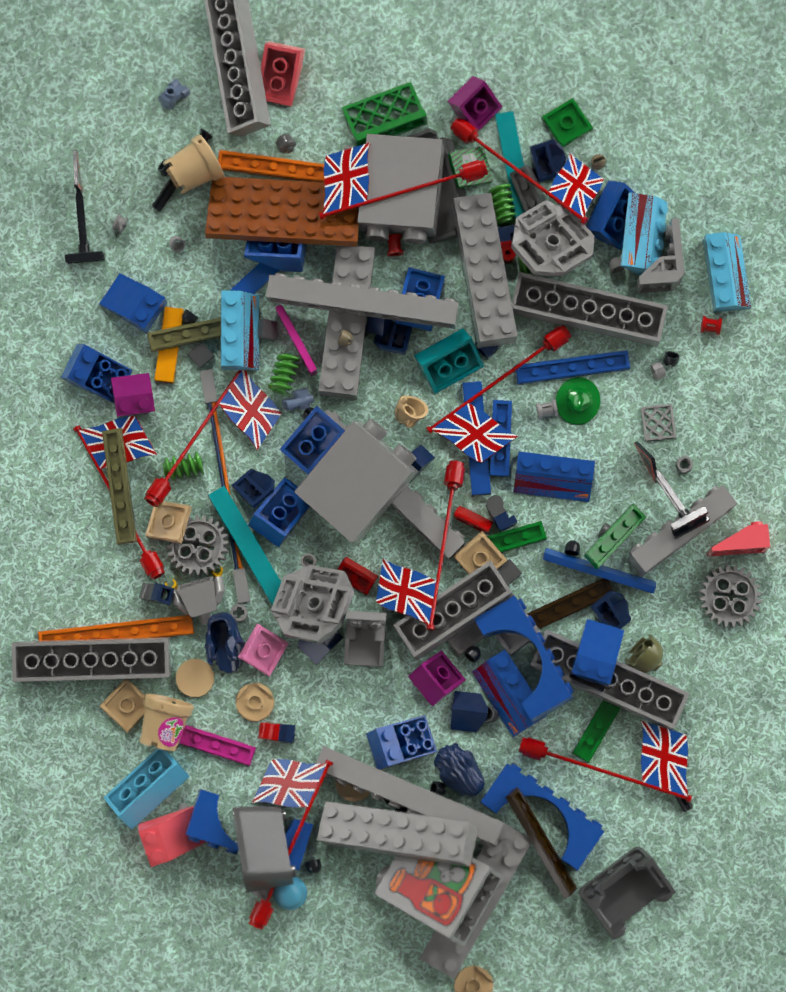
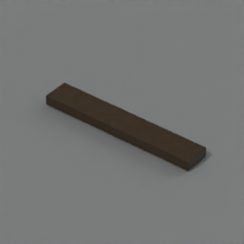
M602 578L527 614L532 616L538 629H541L593 605L609 591H613L609 581Z
M518 787L512 789L505 798L564 899L570 897L577 889L575 883Z

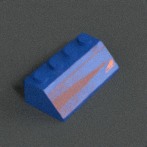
M519 451L513 493L589 502L595 461Z
M506 649L472 671L493 707L498 711L500 718L512 737L517 736L547 716L545 715L535 722L530 720L521 702L525 701L533 692Z

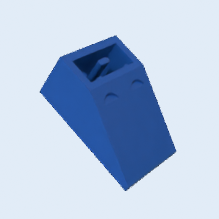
M77 344L63 371L61 379L114 403L111 378L128 376L132 370L85 344Z
M426 715L376 728L366 733L376 767L379 770L437 752Z

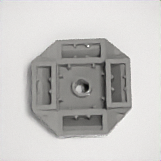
M545 200L516 217L511 248L534 275L546 277L563 276L592 259L594 235L580 222L579 218L567 209Z
M309 565L293 574L284 575L271 612L287 638L322 644L342 627L355 591L344 571Z

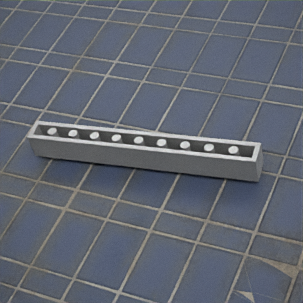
M281 273L269 275L266 291L268 302L456 329L459 303L455 302L456 300L452 298L440 300L432 295L419 297L418 294L411 292L399 294L396 290L385 292L380 291L376 287H369V289L361 288L360 285L356 284L344 286L336 281H332L330 284L323 283L324 281L321 279L305 280L301 276L289 278Z
M327 410L325 412L346 431L349 425L345 426L340 421L341 417L335 411L331 413ZM408 484L391 506L440 552L446 518H440L436 514L437 510L431 504L426 505L422 501V495L416 490L413 492L408 487L410 484ZM449 526L444 557L448 561L465 545L463 540L465 537L458 530L454 532Z
M323 746L316 764H326V759L333 762L325 778L332 776L336 778L335 782L341 785L351 784L354 786L353 790L362 794L365 791L372 793V798L379 801L386 799L390 801L389 805L395 808L405 807L408 809L407 813L421 814L423 816L470 822L478 827L476 838L480 839V844L489 848L491 845H497L505 826L504 822Z

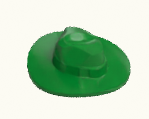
M571 378L564 382L557 392L556 405L558 413L562 419L570 424L581 425L589 422L595 417L600 408L601 398L599 390L593 382L586 378Z

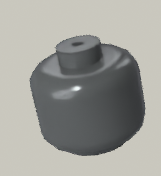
M283 134L276 140V146L281 153H291L294 151L293 148L296 146V142L290 134Z

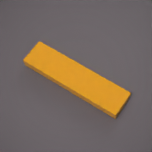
M165 307L162 330L182 326L184 309ZM179 347L158 351L155 381L174 383Z

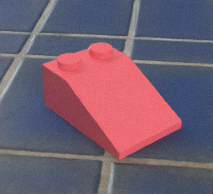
M270 41L265 43L261 73L266 101L287 106L293 105L305 49Z
M762 521L751 522V525L713 546L707 552V557L765 553L770 548L768 524H763Z
M194 805L138 824V832L151 867L171 861L207 842L200 840V843L188 840L189 836L185 835Z

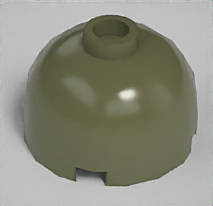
M650 634L647 639L641 638L629 651V653H633L629 660L625 659V663L628 666L643 673H649L652 670L656 671L662 665V645Z

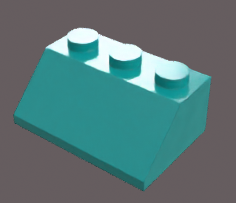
M464 328L414 355L421 372L434 394L484 367L472 337Z

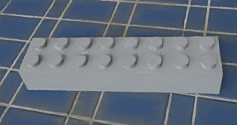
M204 0L228 133L242 137L271 126L249 0Z
M491 193L456 197L453 199L452 209L478 348L515 343L518 335Z
M337 246L333 281L340 282L344 286L356 284L360 285L361 288L369 289L372 284L375 248ZM329 311L319 385L320 396L357 400L367 316ZM343 329L350 332L353 336V340H350L351 344L348 346L337 344Z
M519 272L512 301L514 315L658 347L668 308L667 305L522 272Z
M545 630L543 637L546 642L543 645L546 650L550 648L555 656V659L552 661L556 667L559 665L565 676L562 678L565 683L569 682L572 687L670 730L675 729L690 693L619 661H616L609 686L572 676L570 674L579 644L552 631ZM537 649L529 667L542 673V660Z
M170 637L15 641L11 643L12 682L168 678L171 676Z
M325 801L317 840L328 846L470 867L478 827L465 821Z
M505 824L497 845H491L490 848L483 846L476 860L503 876L500 885L464 947L435 930L419 959L455 979L532 842L529 837Z

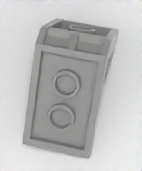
M679 218L671 219L664 233L665 242H669V248L666 249L667 256L659 257L639 276L635 286L636 294L674 291L680 284L685 272Z
M347 611L344 665L383 667L386 613Z

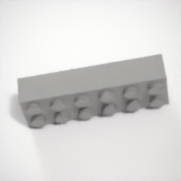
M724 485L720 488L715 486L707 492L708 494L705 495L706 498L704 500L700 497L690 506V513L705 506L709 513L707 514L709 522L675 539L670 526L673 522L669 520L662 526L661 532L658 534L656 531L646 538L645 544L641 545L639 543L631 549L628 561L641 577L736 506L737 502ZM678 515L675 518V521L680 519Z
M490 560L437 596L433 621L434 630H427V624L411 616H406L394 624V627L413 656L419 660L476 622L474 618L511 598L514 594Z

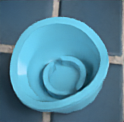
M297 876L293 877L294 884L275 887L273 898L279 907L293 910L299 908L305 902L307 889L304 882Z

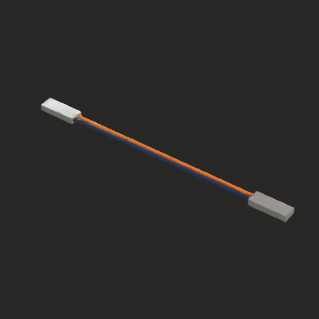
M212 369L200 371L205 404L208 405L209 413L218 401ZM216 410L210 418L221 487L225 486L230 494ZM229 533L235 567L233 576L238 604L251 602L246 571L242 567L240 550Z

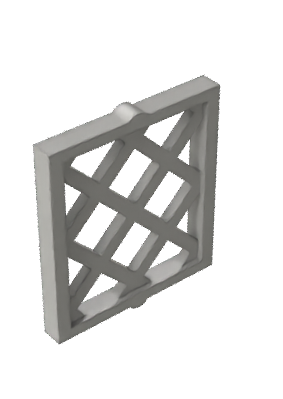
M672 404L641 407L645 441L676 438ZM661 407L668 408L665 413L659 410ZM653 408L654 412L651 415L646 412V409ZM669 411L671 414V419L666 415ZM656 412L662 415L659 421L653 417ZM644 414H646L649 417L646 422ZM664 417L670 421L667 426L661 423ZM650 419L656 422L653 428L647 424ZM671 423H672L673 432H672L670 429H668V427L671 425ZM658 425L664 428L661 433L655 430ZM646 427L651 430V431L648 433V435H647V432H646ZM665 431L672 434L671 436H662ZM652 432L658 435L657 438H650L649 436Z

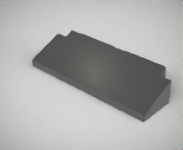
M431 128L407 136L442 139L445 149L442 178L453 175L447 155L450 151H455L451 139L445 137L438 138L437 132ZM455 179L441 183L436 237H427L429 244L458 238L452 203L454 198L464 197L466 193L464 188L457 189Z

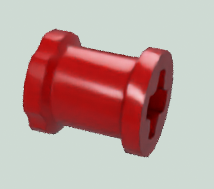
M389 235L387 256L394 257L404 254V251L401 250L402 235Z
M703 316L700 332H714L716 335H720L722 318L717 320Z

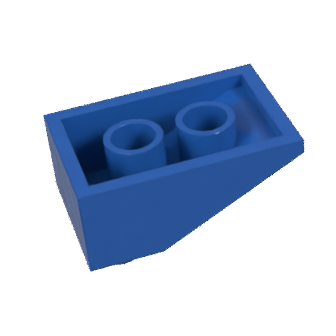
M246 241L244 258L281 271L303 272L307 244Z
M408 267L402 294L411 292L418 294L419 297L432 295L440 299L445 276ZM395 320L397 324L432 332L433 326Z
M119 273L99 305L147 334L166 306L167 301L164 296L151 288Z
M316 406L279 450L309 475L345 430Z
M285 477L253 514L248 526L278 548L310 508L294 492L298 486Z
M587 619L570 675L609 686L624 630Z

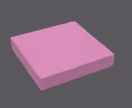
M257 624L238 658L270 677L289 643Z

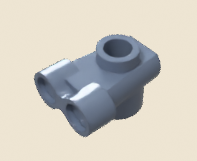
M174 79L158 97V100L165 109H173L176 106V101L186 98L190 94V90L188 87L182 86L177 79Z
M308 388L293 391L294 398L282 400V406L287 411L299 407V410L310 408L311 403H314L313 395L309 394Z

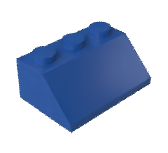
M608 180L586 227L591 231L595 239L622 250L628 195L635 192L624 182Z

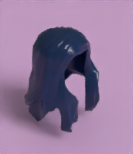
M226 612L213 614L208 620L205 638L207 663L213 666V661L216 659V665H218L221 671L227 673L237 671L243 663V660L239 659L238 656L245 645L240 636L237 621L231 614Z
M453 743L450 746L445 745L444 748L439 749L434 765L440 771V780L463 797H473L480 793L484 788L485 782L473 753L469 750L464 751L457 743Z

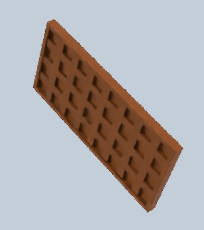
M223 177L211 182L205 238L357 247L359 207L326 216L321 220L319 213L323 212L324 182Z

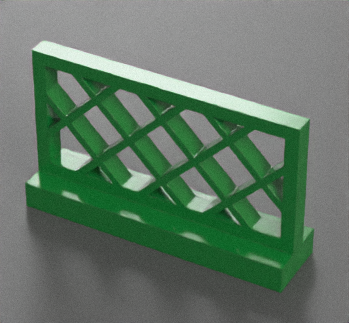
M411 82L342 107L356 146L366 144L367 134L397 136L428 124L426 112L422 108ZM410 89L411 95L409 99L400 96L403 90ZM384 97H393L392 104L384 103ZM397 100L406 102L404 109L394 107ZM368 103L377 104L374 112L365 109ZM409 104L417 106L419 111L414 113L408 112ZM380 106L389 109L386 116L377 113ZM356 109L360 112L357 118L349 116L347 111ZM392 110L401 113L398 119L389 118ZM363 112L372 115L369 122L360 120ZM375 117L384 120L379 126L372 124ZM358 123L366 126L365 130L360 133H356L355 130Z

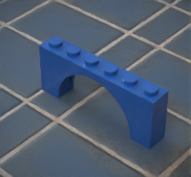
M514 595L474 618L485 638L500 633H514L526 637L537 647L542 660L541 679L535 691L525 701L521 702L530 720L535 722L574 699L572 696L574 690L569 682H564L562 677L565 674L559 665L556 667L552 661L555 659V656L550 648L546 650L543 645L546 641L541 632L537 633L534 626H536V623L532 616L526 615L524 610L527 607L523 600H518Z
M507 763L480 803L497 814L508 803L505 798L512 789L518 787L524 797H538L553 804L562 814L567 826V846L561 860L578 871L604 833V830L601 829L602 825L594 819L592 821L586 819V814L580 809L576 808L574 810L569 807L570 802L562 797L556 798L553 795L554 791L544 785L542 788L536 784L538 780L528 774L526 777L521 773L522 769L514 763L511 765Z
M199 789L185 835L189 836L188 840L197 843H200V840L207 841V846L218 849L219 846L227 848L226 852L237 855L239 851L238 843L225 833L219 821V795ZM292 818L285 832L287 848H289L301 820ZM304 822L289 856L290 865H294L296 870L300 869L313 824Z

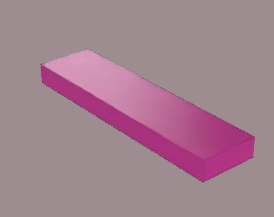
M281 304L275 307L276 313L310 376L317 374V368L284 307Z
M185 725L179 744L248 766L251 765L256 749L254 746Z

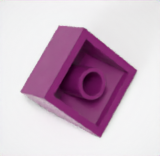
M472 76L447 101L454 112L461 119H465L476 127L478 132L503 107L487 83L475 76Z
M149 373L111 378L117 417L155 412Z
M442 650L422 663L408 676L432 707L466 681Z

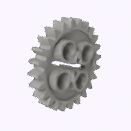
M196 515L195 520H192L189 516L182 543L188 542L189 544L170 542L172 545L167 546V549L171 551L168 553V556L173 558L171 560L173 565L177 564V570L182 569L183 574L189 571L191 577L196 572L198 577H201L202 572L208 576L209 569L216 572L215 565L221 567L219 561H226L223 554L229 553L225 547L230 546L228 541H225L229 537L227 534H224L226 530L224 527L220 528L221 524L219 522L214 524L215 520L212 517L208 520L206 515L202 517V520H200L198 515ZM190 532H195L193 538H187ZM208 536H214L212 541L206 542ZM186 550H191L189 556L183 557V553ZM209 553V557L206 560H201L203 554Z
M727 565L725 571L720 566L718 574L714 570L711 571L712 577L708 575L705 577L708 583H701L705 589L699 590V593L704 595L699 598V601H704L701 608H707L704 615L711 614L710 621L716 618V625L724 622V628L729 623L734 628L736 622L740 627L743 625V620L747 623L750 622L748 616L754 618L756 615L753 610H760L756 604L762 603V600L757 599L758 596L762 595V592L756 591L760 587V585H754L756 578H749L751 572L745 575L744 568L737 571L736 565L732 570ZM718 581H724L727 584V589L721 590L718 587ZM738 584H742L745 586V593L742 594L738 592ZM717 592L719 594L728 595L731 592L732 596L745 597L747 598V601L738 598H733L731 601H729V597L715 596L713 593ZM715 600L723 601L724 608L718 609L715 606ZM735 603H740L743 606L742 612L735 611Z

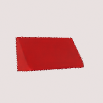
M458 506L453 516L454 519L480 532L483 531L485 534L489 533L493 521L462 506Z
M348 557L342 560L338 570L344 571L347 574L352 587L366 596L379 577Z

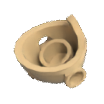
M402 396L399 398L394 411L395 419L399 423L405 424L406 427L411 428L415 426L416 422L427 415L428 406L417 397Z

